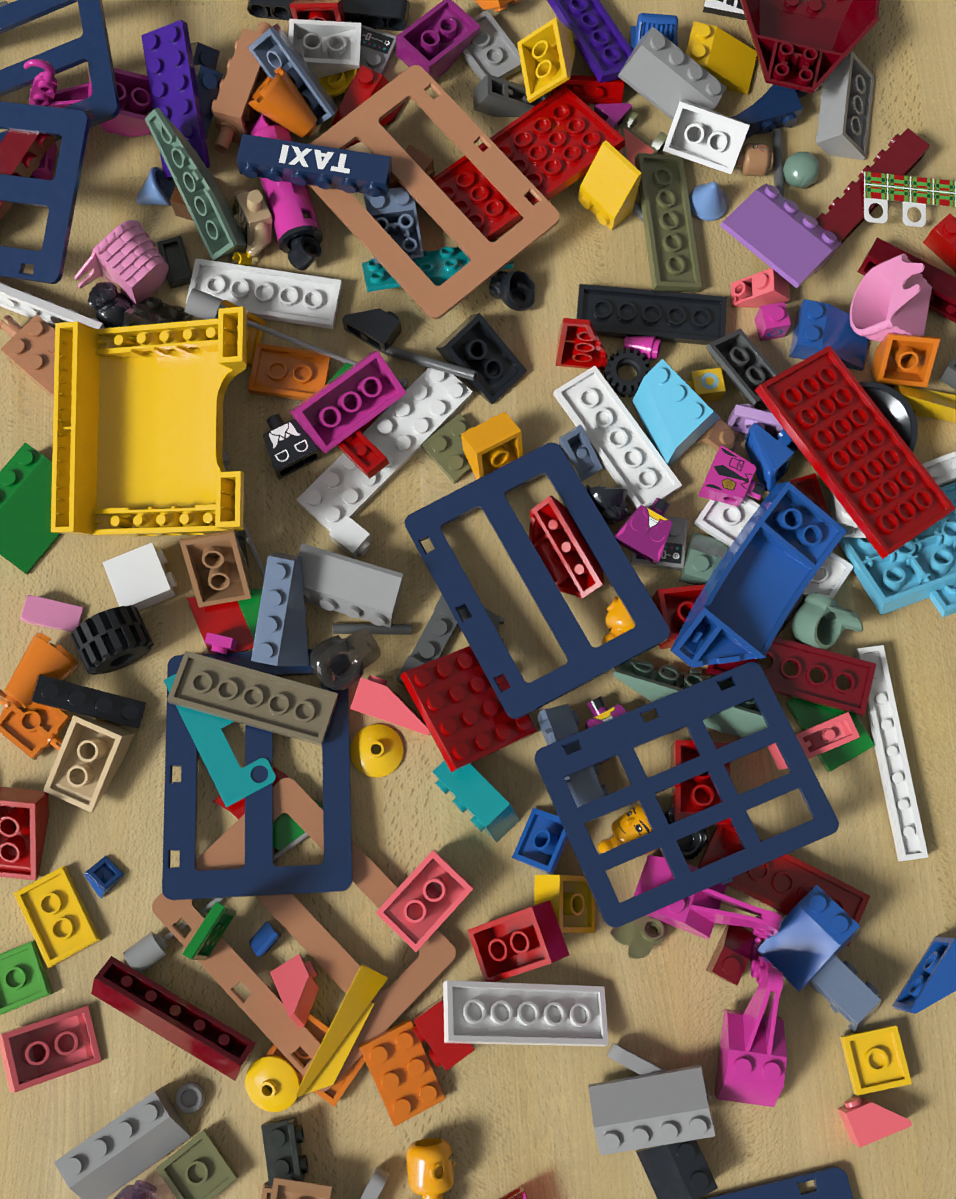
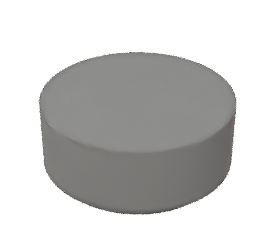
M188 1082L182 1085L175 1095L176 1106L184 1113L196 1112L205 1102V1090L196 1082Z

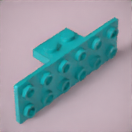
M443 247L440 250L423 251L424 258L413 259V262L436 286L442 285L471 261L459 247ZM374 259L362 263L367 292L401 287L381 264L375 265ZM513 260L501 270L514 268Z

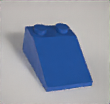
M804 299L796 312L789 357L805 360L824 348L831 346L847 368L863 371L868 339L857 335L850 326V314L827 303Z
M816 885L783 919L779 932L775 936H770L769 939H766L757 951L763 957H766L773 964L774 968L782 972L783 977L800 992L858 935L860 925Z
M934 937L892 1007L916 1014L956 991V938Z

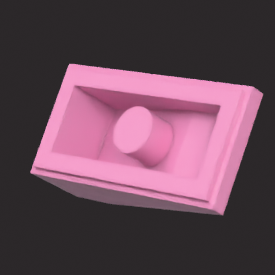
M27 595L21 620L27 624L73 632L80 625L84 608Z

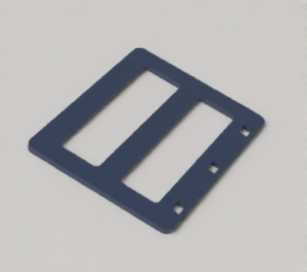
M16 0L0 7V34L75 2H78L83 34L79 38L1 69L0 97L33 84L34 78L39 73L45 71L43 68L36 66L25 69L24 64L28 60L41 59L51 63L55 68V74L88 62L92 95L63 108L82 110L88 115L92 114L93 118L90 119L89 128L118 116L120 103L102 0ZM9 130L0 133V143ZM56 135L54 142L61 140L62 136Z
M0 101V129L62 136L56 174L53 180L0 174V201L49 208L43 246L40 251L0 246L1 277L56 284L63 276L90 127V117L82 110ZM25 265L34 266V274L23 273Z
M550 442L409 514L405 519V527L506 714L512 719H520L656 647L665 642L669 637V626L563 450L556 443ZM541 475H546L635 624L633 629L599 647L591 646L505 497L508 492ZM478 508L482 509L568 660L565 665L531 683L524 681L441 531L444 525ZM429 538L435 549L427 554L421 541ZM465 605L472 616L466 621L463 620L458 611V608ZM503 675L510 685V688L502 692L495 679Z
M341 648L308 649L310 666H274L251 661L252 652L227 653V655L220 653L199 654L274 676L317 674L321 676V689L338 693L339 697L322 746L324 861L319 865L282 867L274 865L273 783L245 797L244 866L241 869L198 871L196 869L198 750L176 705L167 701L163 895L167 899L175 901L343 892L348 890L353 882L349 687L348 657L346 652ZM183 655L174 656L169 660L167 678L177 673ZM245 725V766L260 758H265L273 769V732ZM256 766L251 771V778L256 783H262L268 777V770L264 766ZM173 767H181V782L172 783ZM171 851H180L179 867L170 868Z

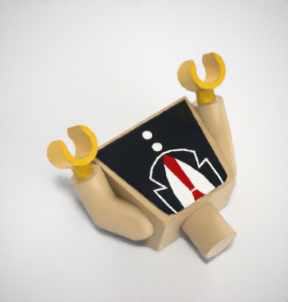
M242 189L226 198L247 244L246 253L235 252L232 259L233 261H239L237 265L251 266L252 256L256 257L265 247L271 246L272 216L259 190Z

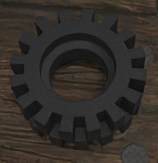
M626 348L625 352H622V349L617 350L616 355L613 353L610 356V360L608 359L604 378L611 388L614 389L616 395L618 392L621 393L620 397L625 398L626 394H629V398L633 397L644 376L651 370L649 360H644L645 355L643 353L640 356L637 355L639 350L634 349L633 353L630 352V348ZM624 365L631 366L636 370L637 376L631 381L624 380L618 375V369Z

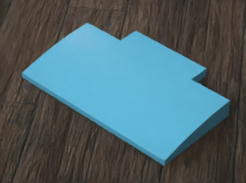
M956 482L940 487L956 508ZM956 509L884 559L881 558L867 538L842 537L839 541V545L848 562L854 566L852 568L881 615L930 598L942 617L956 613Z

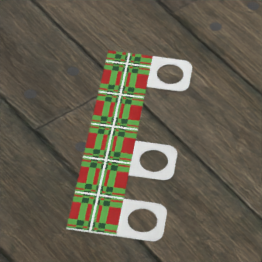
M864 171V218L867 222L885 223L888 219V200L903 202V223L906 226L923 227L926 224V204L956 207V181ZM877 203L883 208V215L880 218H873L869 214V206L871 204ZM916 207L920 210L921 219L918 222H912L908 219L907 211L909 208Z

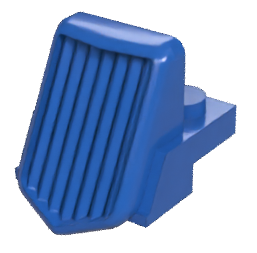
M641 13L638 15L637 25L630 28V47L632 50H634L638 41L652 26L678 47V17L675 15Z
M754 423L750 426L746 435L745 449L751 463L756 466L755 472L760 484L765 485L764 490L770 492L776 483L787 473L797 446L784 429L775 439L761 426Z

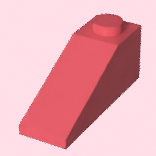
M849 712L795 733L807 759L860 737ZM776 743L768 746L777 769L788 768Z

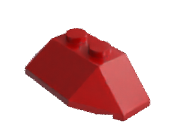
M549 496L530 510L529 539L560 592L583 599L605 585L603 570L567 509L553 496Z

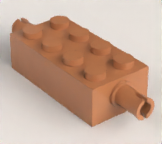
M260 22L256 32L243 28L240 38L236 39L233 58L228 60L225 79L222 78L220 81L218 98L213 100L211 112L214 114L216 128L219 130L213 146L220 153L227 154L231 142L240 144L242 134L251 135L250 128L261 114L248 103L253 100L251 97L268 75L247 47L272 27L266 22Z
M37 314L24 327L17 323L10 315L4 316L3 318L8 324L1 319L0 329L4 330L12 338L0 350L11 363L54 399L55 329Z

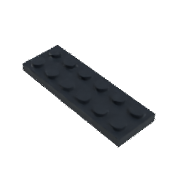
M579 284L576 319L590 320L598 336L626 338V336H656V339L666 342L708 345L725 336L727 297Z

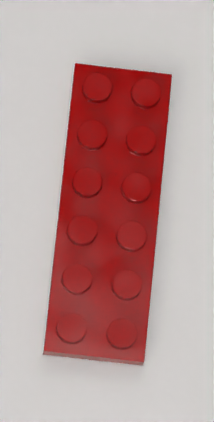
M716 825L697 868H702L744 849L734 826ZM789 854L733 877V881L726 883L727 886L786 916L816 885L858 924L870 899V895Z

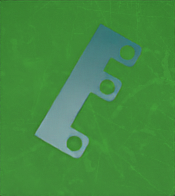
M176 674L163 680L169 693ZM176 705L226 807L275 781V773L269 761L265 758H260L243 768L240 767L221 730L234 721ZM256 766H264L268 770V777L262 783H256L251 778V771Z

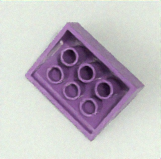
M767 183L756 189L720 225L795 288H798L825 267L842 244L837 240L835 234L827 230L825 231L818 225L815 218L804 214L799 210L795 202L784 198L775 186L768 185Z

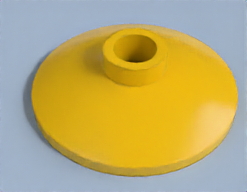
M358 68L318 78L325 91L331 97H335L348 89Z
M373 724L361 729L353 738L350 747L351 760L354 766L362 774L374 778L384 777L394 772L400 765L404 753L403 743L397 732L382 724ZM374 745L381 746V752L377 755L371 752Z
M274 1055L263 1056L255 1060L248 1068L245 1077L246 1091L253 1103L259 1108L269 1112H281L291 1107L298 1097L295 1094L300 1086L299 1076L295 1068L287 1060ZM266 1085H269L272 1088V1091H270L266 1087Z

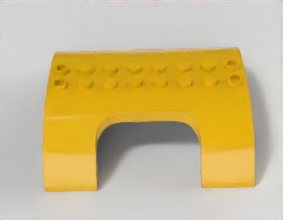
M245 307L220 308L218 319L95 329L78 321L55 323L52 533L146 537L205 535L234 530L235 532L244 530L245 473L242 471L227 472L222 455L223 402L225 392L233 378L244 371L247 366V309Z

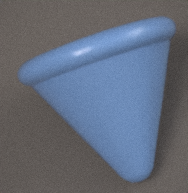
M152 167L136 197V202L140 205L172 206L170 198L175 185L172 180L164 179L161 168Z
M717 182L698 185L689 194L691 212L701 220H717L727 210L728 198Z

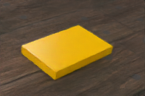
M62 866L13 893L48 968L59 964L101 940L67 866Z

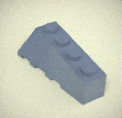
M279 552L268 555L251 661L274 666H310L307 646L308 632H306L305 621L306 606H304L302 557Z
M568 704L544 709L538 714L537 721L547 745L579 733L577 727L580 724L579 717L575 709L570 710ZM579 741L563 747L567 755L581 750ZM597 764L565 777L577 808L609 795L604 784L600 785L597 775L600 774Z

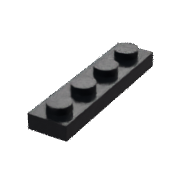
M40 674L37 676L30 702L136 729L140 727L146 702Z

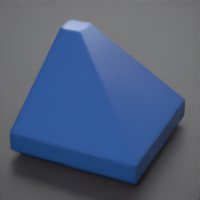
M106 855L84 873L101 899L125 875Z

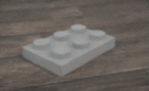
M485 10L473 17L472 19L481 26V30L461 55L481 81L487 73L506 79L522 70L518 49L490 12Z

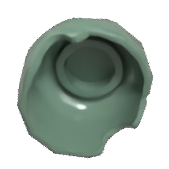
M796 152L788 157L783 167L785 182L792 187L806 189L813 183L816 184L820 175V164L816 156L810 152Z

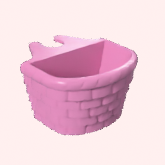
M127 220L118 225L93 248L92 255L76 274L75 279H81L86 272L92 269L90 274L79 283L78 287L80 289L102 276L107 282L113 283L117 287L118 292L139 308L163 284L168 275L169 267L148 233L145 232L142 224L136 220Z
M903 253L873 267L863 277L854 293L850 306V326L857 335L880 343L887 333L924 336L932 286L927 283V280L921 274L925 266L922 263H912L906 254Z

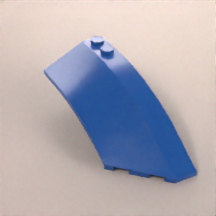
M783 482L776 484L743 527L710 576L691 608L670 651L692 668L766 658L765 655L790 611L847 530L791 483Z

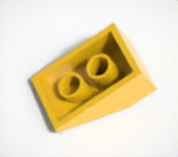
M556 17L517 42L527 101L529 103L570 79L575 56L572 32Z
M693 21L686 54L727 87L726 90L748 95L757 57L756 51L717 26Z
M606 140L602 143L580 185L579 202L585 209H589L594 213L602 225H606L613 230L632 213L642 173Z

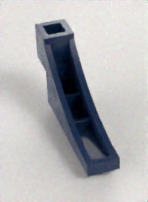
M195 42L191 43L205 137L207 139L213 116L211 107L213 100L218 97L219 85L223 74L215 71L220 51Z
M773 84L753 105L731 118L750 125L745 139L759 133L767 134L777 128H788L798 122L803 111L799 97H803L809 92Z

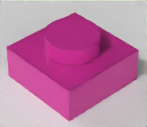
M208 632L204 642L212 647L211 651L226 655L228 650L236 652L238 641L234 638Z

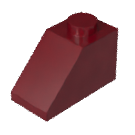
M726 925L706 971L737 986L750 959L754 940L753 932L742 926Z

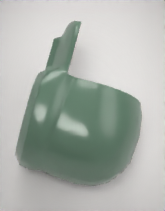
M817 592L809 593L805 597L804 603L794 613L791 623V630L798 642L819 649H826L835 644L845 629L863 631L861 620L852 610L837 605L832 597Z

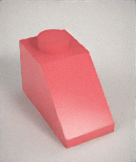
M298 954L272 970L270 974L288 1016L299 1028L305 1026L319 986L315 980V977L318 976L315 966L311 961L305 962L301 955Z
M859 1096L846 1100L844 1102L845 1106L838 1108L851 1142L860 1148L912 1126L909 1119L864 1098L861 1099Z

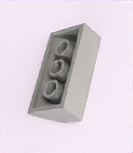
M653 26L638 41L618 75L619 78L672 120L682 99L713 110L727 88Z
M853 51L823 82L816 143L828 155L864 160L867 155L875 76Z
M301 544L298 556L302 557L304 603H311L328 611L334 610L351 618L370 621L377 626L391 628L400 604L404 574L307 544Z
M701 1065L589 1084L593 1126L600 1156L716 1136L714 1116Z
M161 1087L54 1163L69 1189L81 1199H105L191 1138L192 1135L166 1091Z

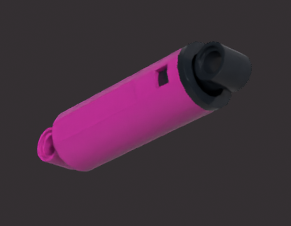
M263 114L258 117L250 128L251 135L294 142L292 134L288 129ZM259 177L266 203L272 216V223L280 249L288 254V260L293 267L301 271L308 269L321 255L322 249L320 244L323 241V235L308 186H300L287 181L274 182L268 178Z

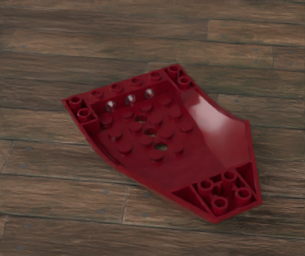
M740 0L765 83L814 93L879 21L880 0Z

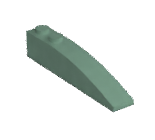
M155 108L145 118V121L212 261L239 251L247 245L244 234L239 229L233 211L216 181L178 128L159 108Z
M634 659L616 667L613 674L614 677L652 702L714 677L701 675V670L690 668L689 672L677 671L676 666L665 664V666L657 668L651 662ZM727 679L717 683L721 691L735 686L733 681ZM754 699L703 720L708 728L741 738L768 728Z

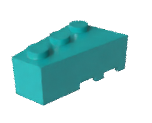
M444 760L432 771L438 779L435 782L437 787L445 795L450 792L455 798L452 802L462 813L467 811L472 816L470 821L481 832L485 830L496 843L520 821L511 804L471 764L451 773Z

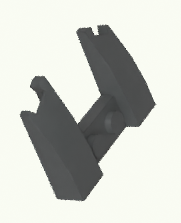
M442 595L414 650L408 656L396 678L397 682L404 686L405 684L400 675L407 670L440 658L456 627L459 626ZM466 605L458 608L464 621L472 617ZM485 608L498 632V623L504 624V619Z

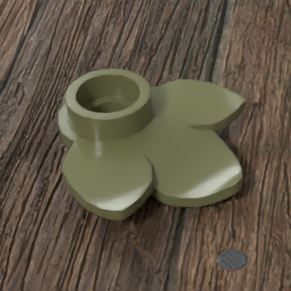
M643 916L623 926L613 928L610 934L618 943L629 946V958L640 959L649 955L652 947L664 940L666 928L660 920ZM648 928H653V929H655L657 935H655V936H650V935H648L647 929H648Z

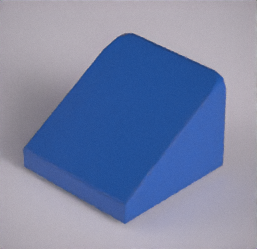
M265 922L249 940V944L258 957L264 956L281 937V933L272 924Z

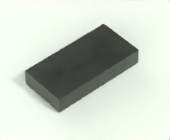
M178 236L157 242L160 254L169 267L167 280L170 288L190 284L192 271L182 237Z

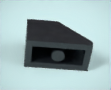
M380 308L348 314L342 318L345 331L383 354H386L387 347L392 346L402 332L401 321L398 316L390 311L385 312Z

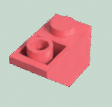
M772 268L731 283V303L733 307L760 308L763 305L790 300L789 282Z

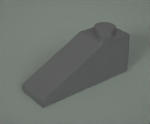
M488 73L473 89L474 110L493 117H520L549 97V94L546 93L529 103L525 86Z

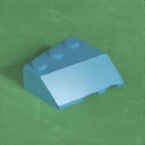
M663 359L644 376L632 400L651 443L669 467L720 418Z

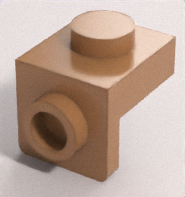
M719 418L696 443L705 442L716 451H718L721 445L732 450L739 433Z

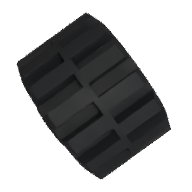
M131 605L119 606L97 613L77 626L71 634L88 674L91 675L105 674L122 669L141 659L154 646L137 607Z

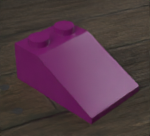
M443 0L396 36V56L408 67L413 65L421 66L436 80L450 68L481 30V26L454 1Z

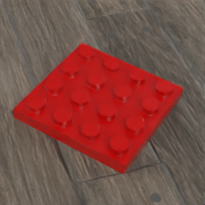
M470 646L407 670L400 675L451 773L537 732L529 715L520 719H512L506 714ZM504 675L495 678L502 692L510 688Z

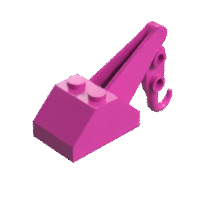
M31 59L24 64L25 69L36 66L45 70L34 78L30 90L29 105L63 108L86 99L93 93L90 73L88 83L57 91L58 81L55 77V68L51 63L41 59ZM114 68L120 112L116 118L99 125L106 132L131 138L152 134L145 121V118L153 111L148 76Z
M647 856L633 897L674 880L664 857ZM687 864L691 872L699 869ZM722 882L646 915L707 940L710 938L714 923L751 927L754 929V935L766 940L779 932L783 918L775 912L758 908L724 895L727 884L722 885ZM722 903L757 916L753 917L722 911L719 908Z
M757 936L753 940L750 965L751 977L756 978L759 985L745 1011L724 1009L714 1095L719 1100L774 1107L784 1087L787 1062L784 1020L777 1016L779 998L783 987V974L777 968H774L773 964L766 957L759 956L757 949L760 947L762 938Z

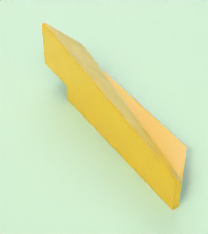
M895 384L894 390L899 392L908 401L915 415L956 423V395Z
M361 964L295 1094L296 1096L300 1097L335 1083L375 1004L371 1001L388 977Z

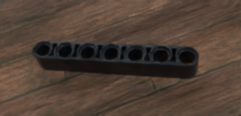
M248 0L247 11L257 18L289 21L293 19L290 3L294 0ZM343 0L345 22L361 23V25L381 30L402 31L407 28L410 8L407 0Z

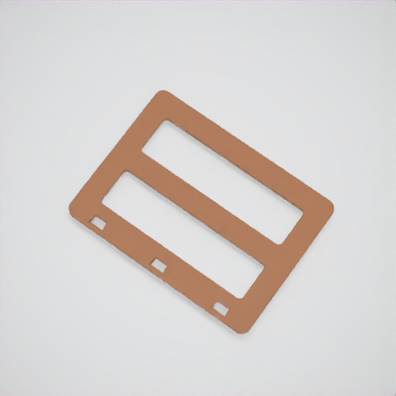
M419 65L410 66L310 143L312 145L345 149L355 140H360L372 154L390 156L392 175L469 257L471 261L442 285L436 286L351 193L332 188L326 190L318 186L309 185L431 319L442 318L559 222V212ZM432 87L439 96L432 99L426 91ZM408 99L415 101L523 217V220L495 242L488 241L379 123ZM479 139L488 147L484 152L475 144ZM529 192L539 201L535 205H532L525 197Z
M281 779L273 786V823L282 814L290 815L324 851L323 810L293 779ZM245 814L196 860V869L198 871L241 869L244 866ZM352 841L353 882L379 909L398 888ZM162 892L152 904L153 913L186 948L205 919L193 906V900H169ZM293 894L255 896L347 994L360 968V965ZM181 919L193 929L187 937L175 925ZM438 929L420 947L418 958L389 988H381L371 1002L375 1004L336 1081L362 1056L358 1045L385 1032L455 959V947ZM221 937L208 959L197 961L293 1066L305 1076L321 1043L305 1026L299 1028L291 1020L283 1002L227 941ZM240 982L252 993L246 1001L233 989ZM299 1047L311 1057L306 1067L293 1054ZM333 1085L319 1089L318 1091H327Z

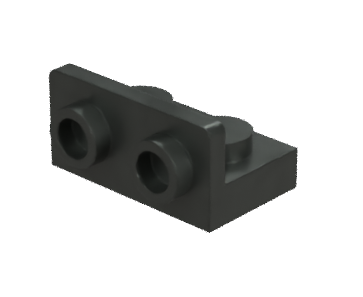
M297 1117L262 1124L261 1129L269 1186H273L274 1177L303 1181L305 1173H308L309 1168L307 1155H302L300 1143H304V1131L302 1124H297Z

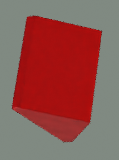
M294 0L290 3L293 19L345 22L343 0Z

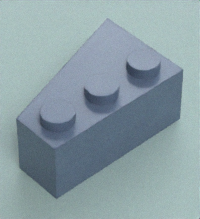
M836 956L809 984L817 993L820 992L831 1003L830 1007L835 1013L839 1011L851 1023L848 1027L855 1033L878 1010L881 999L878 997L880 993L868 981L864 984L856 976L858 974L857 970L848 961L842 962Z

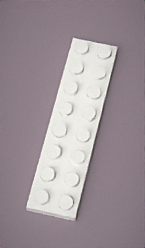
M428 368L406 390L407 394L393 403L363 433L387 457L390 464L369 479L343 453L296 499L297 503L329 532L336 527L345 515L352 519L422 448L421 444L435 434L473 396V391L456 376Z

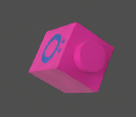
M785 302L760 306L754 318L760 341L783 338L791 325Z

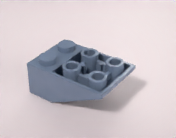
M404 187L389 189L387 197H372L364 194L366 210L412 260L424 258L415 199ZM374 257L375 265L380 264Z

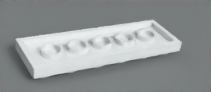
M196 258L187 300L191 290L195 288L223 300H228L239 307H245L248 312L261 319L334 329L342 280Z
M593 366L554 391V397L576 427L578 425L583 426L597 457L619 488L628 490L627 499L635 510L640 505L651 508L656 498L663 500L682 487L678 478L596 366Z
M747 496L744 497L739 506L709 500L694 522V525L730 547L760 505ZM831 552L802 594L807 596L809 593L817 592L834 598L854 566Z
M451 980L443 982L444 1043L601 1047L609 1045L604 986Z

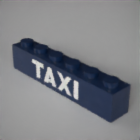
M242 134L236 159L240 174L249 178H268L274 182L287 181L300 186L313 185L321 189H339L346 193L358 192L372 197H387L392 175L390 156Z

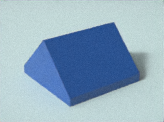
M533 808L512 858L552 875L568 840L559 817Z

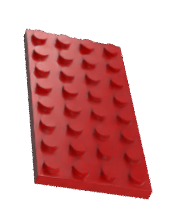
M565 85L490 137L491 141L548 201L587 174L603 142L607 140L617 151L626 146L625 138ZM484 143L478 146L482 152L488 148ZM463 156L432 178L435 184L490 242L523 219L520 213L466 156ZM530 192L525 196L532 205L539 202Z
M831 346L774 376L755 389L756 393L882 559L956 509Z

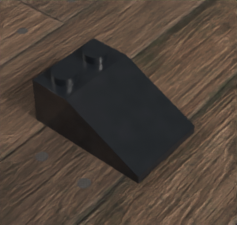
M480 313L470 315L436 347L437 351L448 363L478 371V377L475 381L463 379L490 404H493L527 372L526 368Z

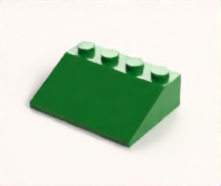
M25 442L0 471V555L28 575L59 538L61 533L51 532L52 462Z

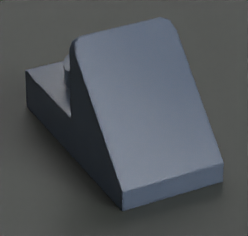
M578 425L559 438V446L581 481L602 469L601 463L582 425Z

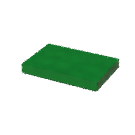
M797 698L785 703L801 730L847 713ZM849 713L860 737L817 755L827 772L833 771L875 746L855 714Z
M215 902L182 954L191 960H207L236 915V910L228 905Z

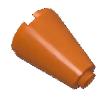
M279 66L274 70L276 73L275 77L272 79L268 76L251 97L253 100L249 101L248 104L256 111L302 138L305 135L310 137L318 127L315 124L317 118L285 69Z
M37 632L33 636L4 689V693L7 695L4 699L16 709L20 706L26 708L33 703L30 702L39 674L63 681L79 668V665H77L78 661L60 644L56 646L48 643L51 638Z

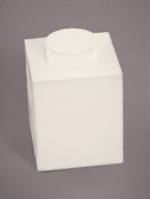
M347 515L329 533L331 541L353 559H356L359 555H365L371 547L370 533Z

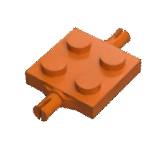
M0 690V704L4 706L0 716V733L34 760L50 745L59 751L63 740L58 736L71 717L61 709L32 703L26 708L20 706L16 709L5 699H2L7 695Z

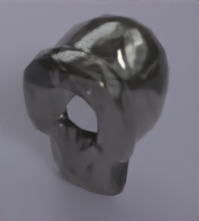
M362 629L346 638L341 639L337 635L320 642L310 654V666L313 673L324 686L333 690H344L359 681L364 673V669L380 657L381 651L372 634L368 630Z

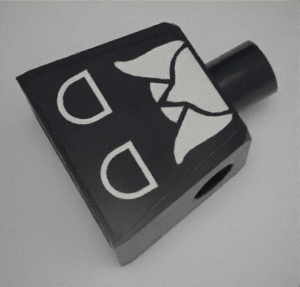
M280 414L272 415L267 419L266 422L271 430L266 432L263 438L279 480L322 458L317 445L295 419L284 423Z

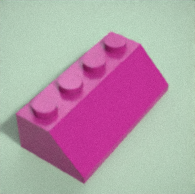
M377 350L369 353L293 408L290 413L313 442L326 453L407 393Z

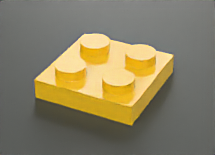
M893 1024L840 1036L855 1095L858 1096L912 1084L897 1025Z

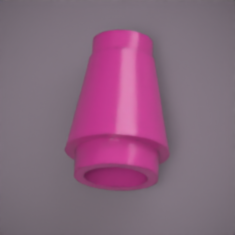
M626 336L623 351L626 348H630V352L633 353L634 349L639 350L637 355L640 356L643 353L646 360H657L660 353L661 340L656 339V336Z

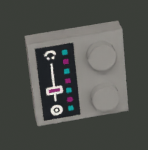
M362 25L359 68L363 65L384 76L396 50V36Z
M664 516L672 521L673 524L659 562L653 564L632 552L631 565L682 571L684 568L688 519Z

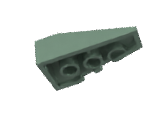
M693 532L679 581L692 585L706 584L729 547L715 538Z

